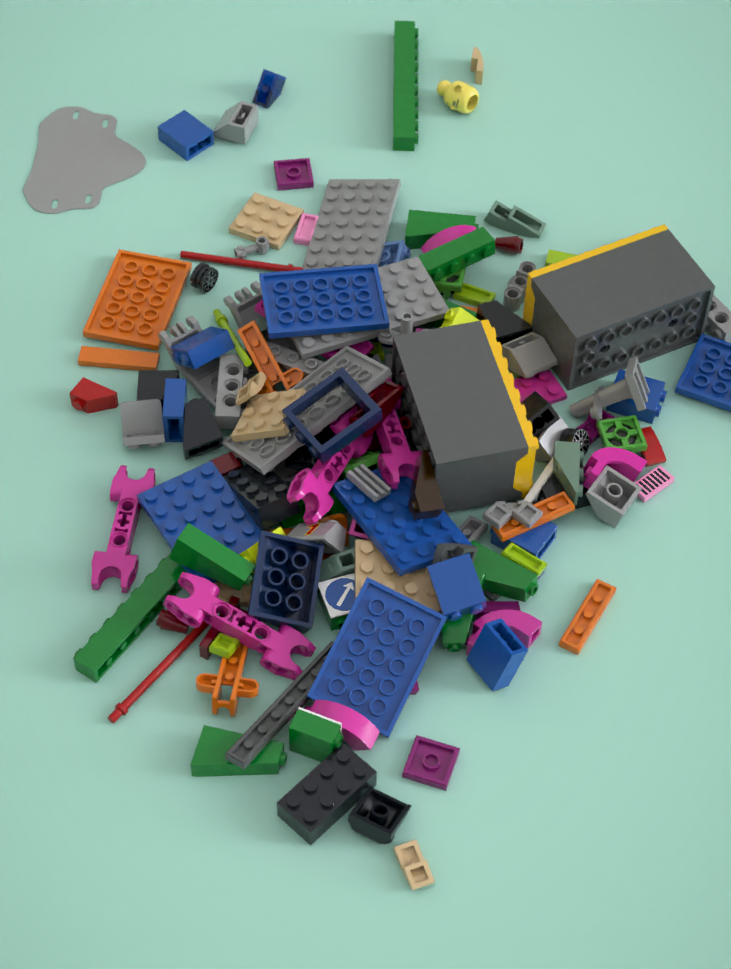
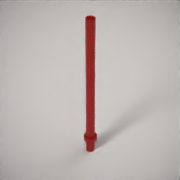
M181 251L180 258L276 272L303 270L302 267H295L293 264L281 265L189 251Z
M202 621L199 627L194 628L122 703H118L115 706V710L107 717L108 720L114 724L122 715L125 716L130 706L197 639L209 624Z

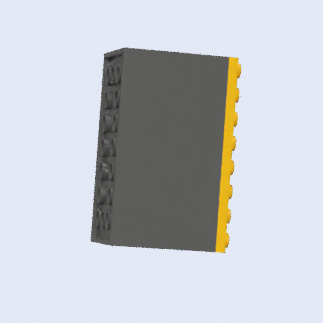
M663 224L529 272L523 320L531 324L532 332L544 337L558 360V365L551 368L569 391L617 373L619 369H626L629 358L637 356L639 363H643L698 342L701 334L705 332L715 285L666 225Z
M489 319L393 336L391 380L393 383L404 387V391L400 396L401 405L398 413L400 419L407 417L411 421V426L405 431L410 450L421 452L427 450L445 507L444 511L448 513L490 505L496 501L506 502L525 498L530 488L533 487L532 475L539 443L537 437H533L531 421H527L526 408L524 404L521 405L519 390L514 387L513 374L508 371L507 359L502 356L501 343L497 342L496 330L494 327H491Z

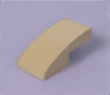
M474 47L470 72H476L475 84L482 85L483 58L479 49Z
M259 372L249 379L247 384L238 390L235 404L239 406L256 395L264 386L267 376L263 372Z
M416 839L393 848L400 868L412 891L435 883L427 860H424Z

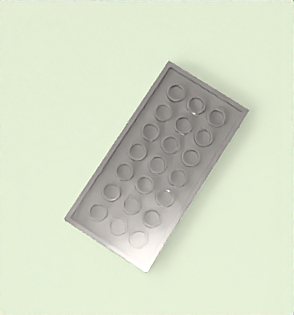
M329 179L314 233L304 259L303 270L377 264V267H379L401 187L400 179Z
M418 256L378 267L389 318V328L391 330L400 331L401 314L404 312L413 314V327L444 318L449 308ZM381 329L291 338L302 359H306L345 346L378 338V333Z
M345 346L291 389L304 388L308 392L343 367L369 395L378 385L383 384L392 375L389 367L349 346ZM339 385L296 417L315 436L331 422L336 421L346 410L351 409L356 402ZM292 429L289 430L287 436L234 442L230 435L221 442L225 449L263 475L272 471L277 464L287 459L299 447L305 445V443L301 444L297 440L296 433Z

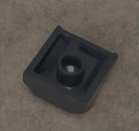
M369 786L349 813L348 822L355 832L377 843L389 844L394 840L395 833L410 811L411 805H407Z

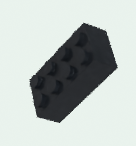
M246 464V466L238 470H232L223 476L253 520L263 530L301 512L298 501L290 504L287 500L290 486L271 471L263 475L249 464Z
M342 743L339 748L333 751L277 802V816L311 846L360 800L369 786L373 788L376 786L377 771L347 745Z

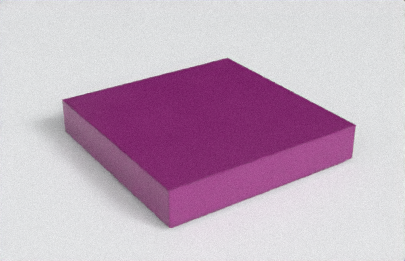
M310 158L274 161L278 191L314 188Z
M416 735L402 772V778L446 791L460 753V748Z

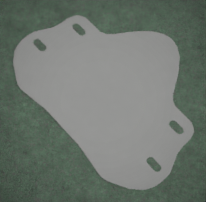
M76 106L59 108L46 117L39 125L37 151L32 170L23 188V193L28 203L35 210L42 213L55 214L71 209H91L99 204L102 190L105 187L138 174L146 164L145 157L138 149L115 135L117 120L114 116L94 113ZM75 111L79 112L78 119H73ZM107 119L109 120L108 126L104 128L102 127L103 121ZM91 195V202L85 203L86 196ZM53 200H58L57 208H51Z

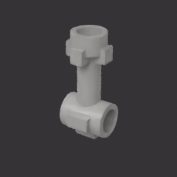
M260 236L256 239V244L243 247V245L238 246L234 249L235 257L244 259L247 254L256 251L260 255H265L268 253V248H270L269 241L266 237Z

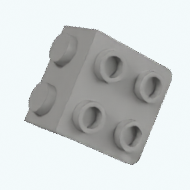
M159 399L127 401L120 404L124 446H128V449L140 448V445L149 444V447H157L165 442L162 407Z

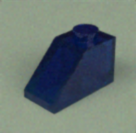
M263 69L252 103L269 109L281 95L287 77Z

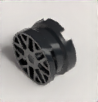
M204 262L198 264L190 277V281H192L191 286L198 288L203 293L210 292L218 280V270Z
M566 428L561 433L559 441L580 443V451H584L585 456L589 448V436L584 429Z

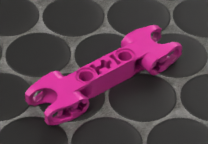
M399 398L382 424L375 430L383 450V454L378 456V468L382 478L391 489H398L397 485L400 482L399 477L401 476L409 477L413 480L416 460L421 451H410L395 410L400 409L401 398ZM355 403V405L358 407V410L361 409V407L357 403Z
M356 405L346 410L336 421L329 424V427L335 434L334 436L350 425L349 417L358 411ZM374 432L367 438L363 436L358 437L324 463L318 459L311 470L306 468L295 476L290 484L287 500L290 504L300 499L304 501L306 511L303 519L307 525L316 523L331 509L334 500L329 495L330 489L341 475L351 457L358 458L367 451Z
M121 465L114 476L110 489V501L119 503L107 551H95L92 558L91 586L93 590H99L105 579L116 577L121 582V593H128L136 579L139 556L131 555L130 552L141 510L137 494L155 487V469L149 468L143 478L132 480L127 476V466Z
M181 573L177 582L190 594V597L183 599L174 595H168L163 603L180 621L194 628L199 627L202 621L222 633L239 639V642L262 654L260 664L275 675L295 680L303 672L291 660L290 654L296 653L305 657H311L316 647L299 631L288 625H281L275 631L259 620L248 616L245 612L217 598L220 589L211 581L190 573ZM216 613H220L224 617H219ZM255 635H259L263 639H258Z

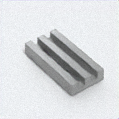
M364 464L359 465V468H353V472L351 470L347 471L346 478L374 502L391 493V488Z

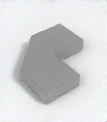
M526 500L518 501L517 503L496 501L483 513L482 519L498 530L511 518H514L530 529L542 517L543 512Z

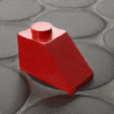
M84 377L69 393L71 405L76 410L84 411L88 414L117 408L119 405L117 392Z

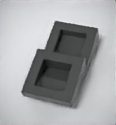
M459 543L437 544L432 564L466 553H470L472 562H474L478 547Z

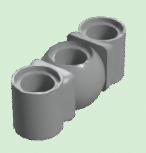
M522 262L519 270L516 271V275L509 280L508 287L505 289L503 306L512 312L519 310L520 304L524 300L528 273L536 270V265L533 262Z

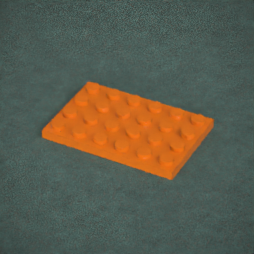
M119 249L83 329V337L159 351L162 341L159 339L158 333L168 329L191 272L192 263Z

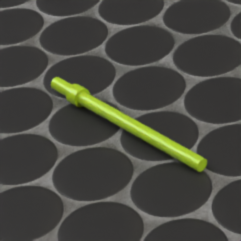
M215 309L213 311L215 322L222 329L228 330L235 346L234 349L246 367L250 366L252 361L229 326L227 317L219 309Z

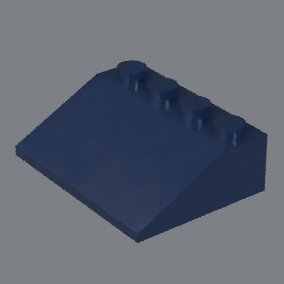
M261 530L248 616L278 628L281 625H288L301 634L311 630L313 627L324 544Z

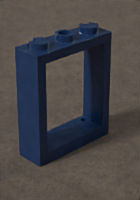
M343 367L282 410L283 424L286 425L288 430L292 429L296 433L297 440L301 444L305 443L311 456L315 459L318 458L322 463L383 420L382 409ZM340 385L366 414L321 445L296 416Z

